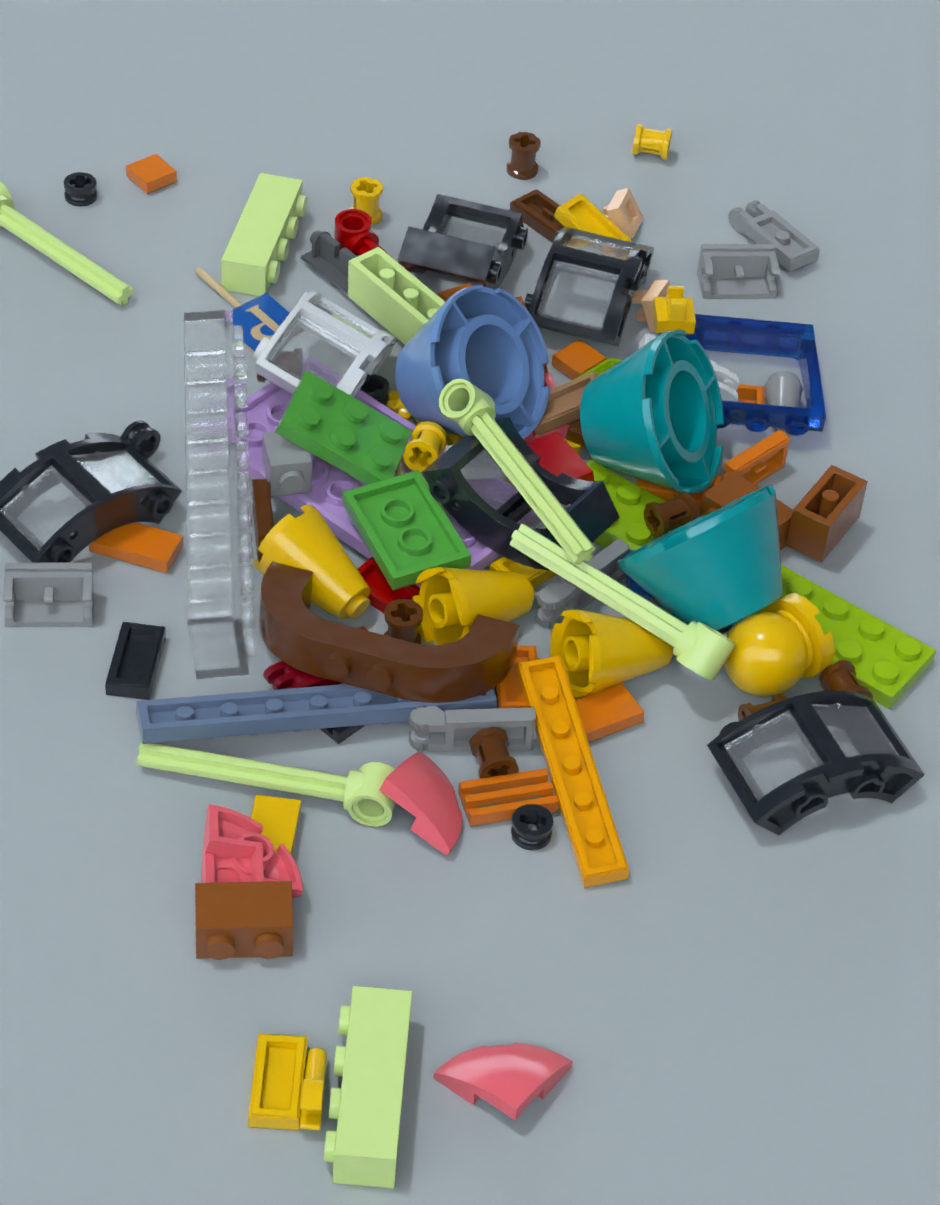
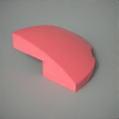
M420 751L410 756L385 778L379 791L416 817L410 828L411 831L445 856H448L461 832L462 812L458 806L455 789L447 776L428 756Z
M209 804L204 829L201 883L292 881V898L301 897L303 892L299 869L284 844H280L276 852L272 842L261 834L263 825L237 811Z
M513 1043L512 1045L489 1047L484 1045L453 1057L434 1072L433 1079L472 1105L479 1098H482L513 1120H516L537 1096L542 1099L546 1097L571 1069L573 1061L551 1050L528 1044Z

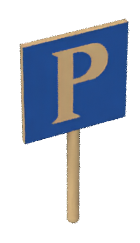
M198 267L195 269V273L235 307L216 317V321L253 354L264 337L271 340L289 315V312L267 293L242 304L202 268ZM300 330L294 337L304 333L305 331Z

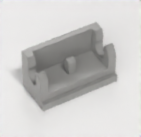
M701 244L697 276L703 299H776L777 285L774 275H779V264L775 253V244Z
M93 562L5 563L3 600L6 602L5 627H93Z

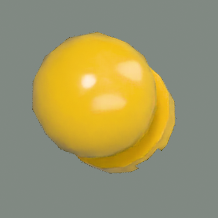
M790 593L769 604L765 611L753 613L739 620L726 635V637L736 643L724 663L727 676L741 691L766 698L786 693L801 678H813L833 663L835 654L831 631L824 635L821 625L815 618L821 612L806 597Z

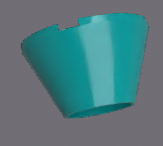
M672 330L662 333L587 384L580 403L581 431L586 448L597 464L678 492L699 493L711 485L721 463L723 447H716L717 425H724L723 404L714 368L702 345L697 339H687L684 336L686 331Z
M771 484L725 504L724 507L688 522L627 554L625 559H620L617 563L626 575L674 617L687 625L692 621L697 623L699 621L716 631L759 611L783 596L776 491Z

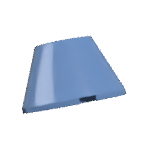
M483 284L474 285L453 294L402 348L396 362L395 382L403 405L414 418L421 422L430 421L437 423L445 431L464 437L466 433L459 424L441 412L439 397L443 388L452 380H468L492 397L496 412L494 420L510 418L520 436L525 439L537 427L547 406L550 387H544V364H549V359L543 337L536 322L517 298L501 288L494 290L483 287Z

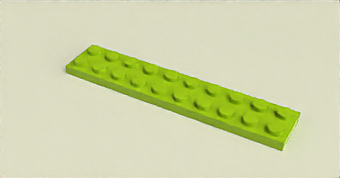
M593 460L587 462L586 464L593 471L595 482L603 481L620 516L594 542L606 548L619 538L629 545V550H636L657 539L647 528L643 512L646 504L650 502L660 504L665 502V500L597 464ZM781 565L782 597L790 593H796L806 597L818 608L821 613L817 614L815 618L821 625L824 635L830 631L833 635L835 654L832 664L840 660L852 662L855 667L856 678L861 686L868 687L875 702L890 709L933 663L936 650ZM766 607L760 609L757 612L765 611Z

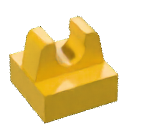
M668 286L666 297L654 296L652 310L656 333L683 330L686 331L685 334H694L696 319L692 297H683L684 286Z

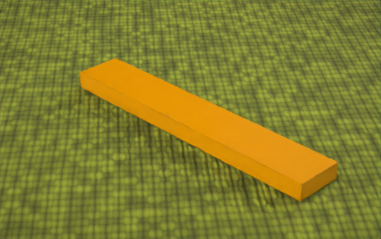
M561 655L518 663V675L528 708H535V731L554 793L559 801L558 806L583 887L629 879L628 864Z

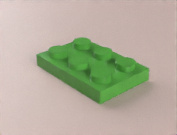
M306 370L299 380L275 433L364 484L369 485L393 478L412 431Z
M419 470L342 492V505L392 590L415 584L417 577L424 570L430 568L464 569L470 567L471 554L439 502L431 495L429 486Z

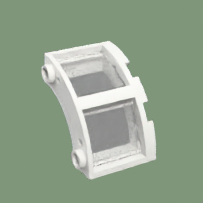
M312 290L309 293L305 292L298 304L289 313L271 340L267 337L261 340L254 352L253 358L257 359L255 363L257 374L291 394L294 393L299 380L307 370L355 397L366 380L367 374L365 373L372 375L379 372L395 346L397 339L384 330H378L322 297L320 292Z

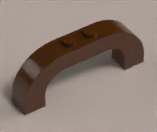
M272 561L261 582L259 629L263 641L280 660L295 669L317 677L405 700L424 703H447L470 699L493 689L508 675L516 660L520 628L518 624L478 614L471 629L463 638L444 645H421L328 621L313 614L309 610L311 606L312 571Z

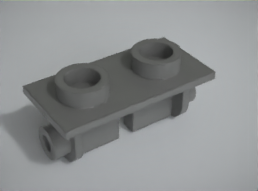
M317 230L313 232L310 237L312 251L301 255V259L348 295V261L357 256L347 248L340 250V243L332 238L331 234L327 231Z

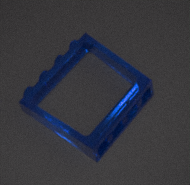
M695 314L696 325L694 334H685L684 336L689 340L697 339L704 350L794 358L799 362L807 408L722 400L724 425H717V429L725 428L730 423L745 425L752 432H763L769 427L785 428V431L793 436H800L808 431H823L826 412L813 325Z

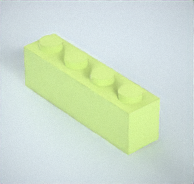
M265 173L259 174L221 259V286L227 291L261 296L268 292L271 283H277L280 274V261L287 260L290 246L289 240L296 238L299 217L304 218L306 214L308 197L302 195L303 180Z
M380 247L348 261V297L404 345L445 303L443 299Z
M353 986L351 1006L341 1005L338 1035H347L346 1046H336L334 1076L342 1077L341 1088H331L329 1118L338 1119L337 1131H326L324 1162H333V1183L394 1188L412 991Z

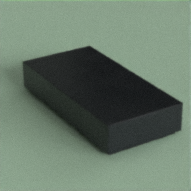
M122 622L105 683L106 695L150 700L166 638V627Z

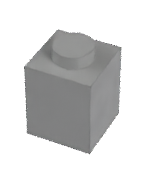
M275 432L262 433V464L267 482L269 481L271 497L311 493L312 459L310 452Z

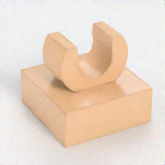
M629 188L616 191L610 204L602 209L604 215L627 237L634 238L644 217Z
M654 280L648 291L643 289L637 290L632 296V304H641L643 306L638 309L634 318L640 322L647 321L649 332H656L652 310L654 296L666 297L667 288L670 286L669 280Z

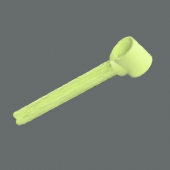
M0 181V228L4 227L117 304L124 306L128 303V297L134 293L132 287L14 210L11 194Z
M456 379L449 382L443 388L439 397L441 412L459 424L466 435H475L576 565H579L583 560L587 562L593 557L592 552L596 548L494 420L496 417L495 403L492 397L468 380Z
M523 523L511 536L513 539L509 544L510 546L673 646V654L677 656L676 660L712 682L736 645L734 641L702 622L692 621L687 625L584 560L579 565H576L561 546Z
M141 742L139 745L137 766L343 802L344 810H347L354 820L367 826L379 827L390 822L396 802L379 791L385 778L395 770L390 765L381 762L366 763L360 767L359 771L351 769L347 777L158 743L142 744Z

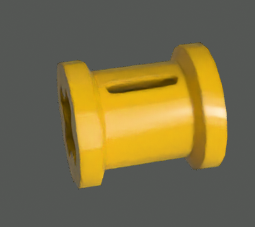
M637 124L632 154L638 155L642 152L659 155L662 160H667L673 130L667 128L665 131L644 128L643 124Z
M369 177L355 179L350 186L351 195L354 197L353 206L350 209L366 212L371 217L372 226L378 224L382 218V211L379 207V198L383 193L382 183L377 179Z
M430 421L421 422L416 425L411 434V441L408 442L403 453V460L408 468L415 471L419 470L422 473L424 469L439 458L440 453L443 452L447 445L448 437L446 431L437 423Z

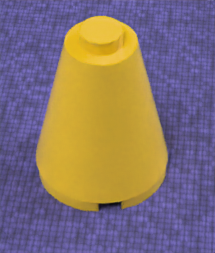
M308 504L300 507L305 513L297 518H294L290 513L282 518L261 542L258 550L263 556L261 561L254 558V567L263 575L272 561L312 571L311 603L340 620L348 617L352 619L359 617L370 604L368 599L370 588L320 511L313 505Z
M435 567L424 570L417 577L415 584L421 583L419 595L413 596V601L418 603L423 609V621L418 626L421 637L426 643L434 642L436 645H444L463 638L471 629L478 614L511 622L528 613L532 607L535 592L531 582L519 572Z
M579 609L563 611L560 615L564 616L562 623L554 624L550 638V657L561 655L574 697H584L666 667L674 655L673 646L628 618Z

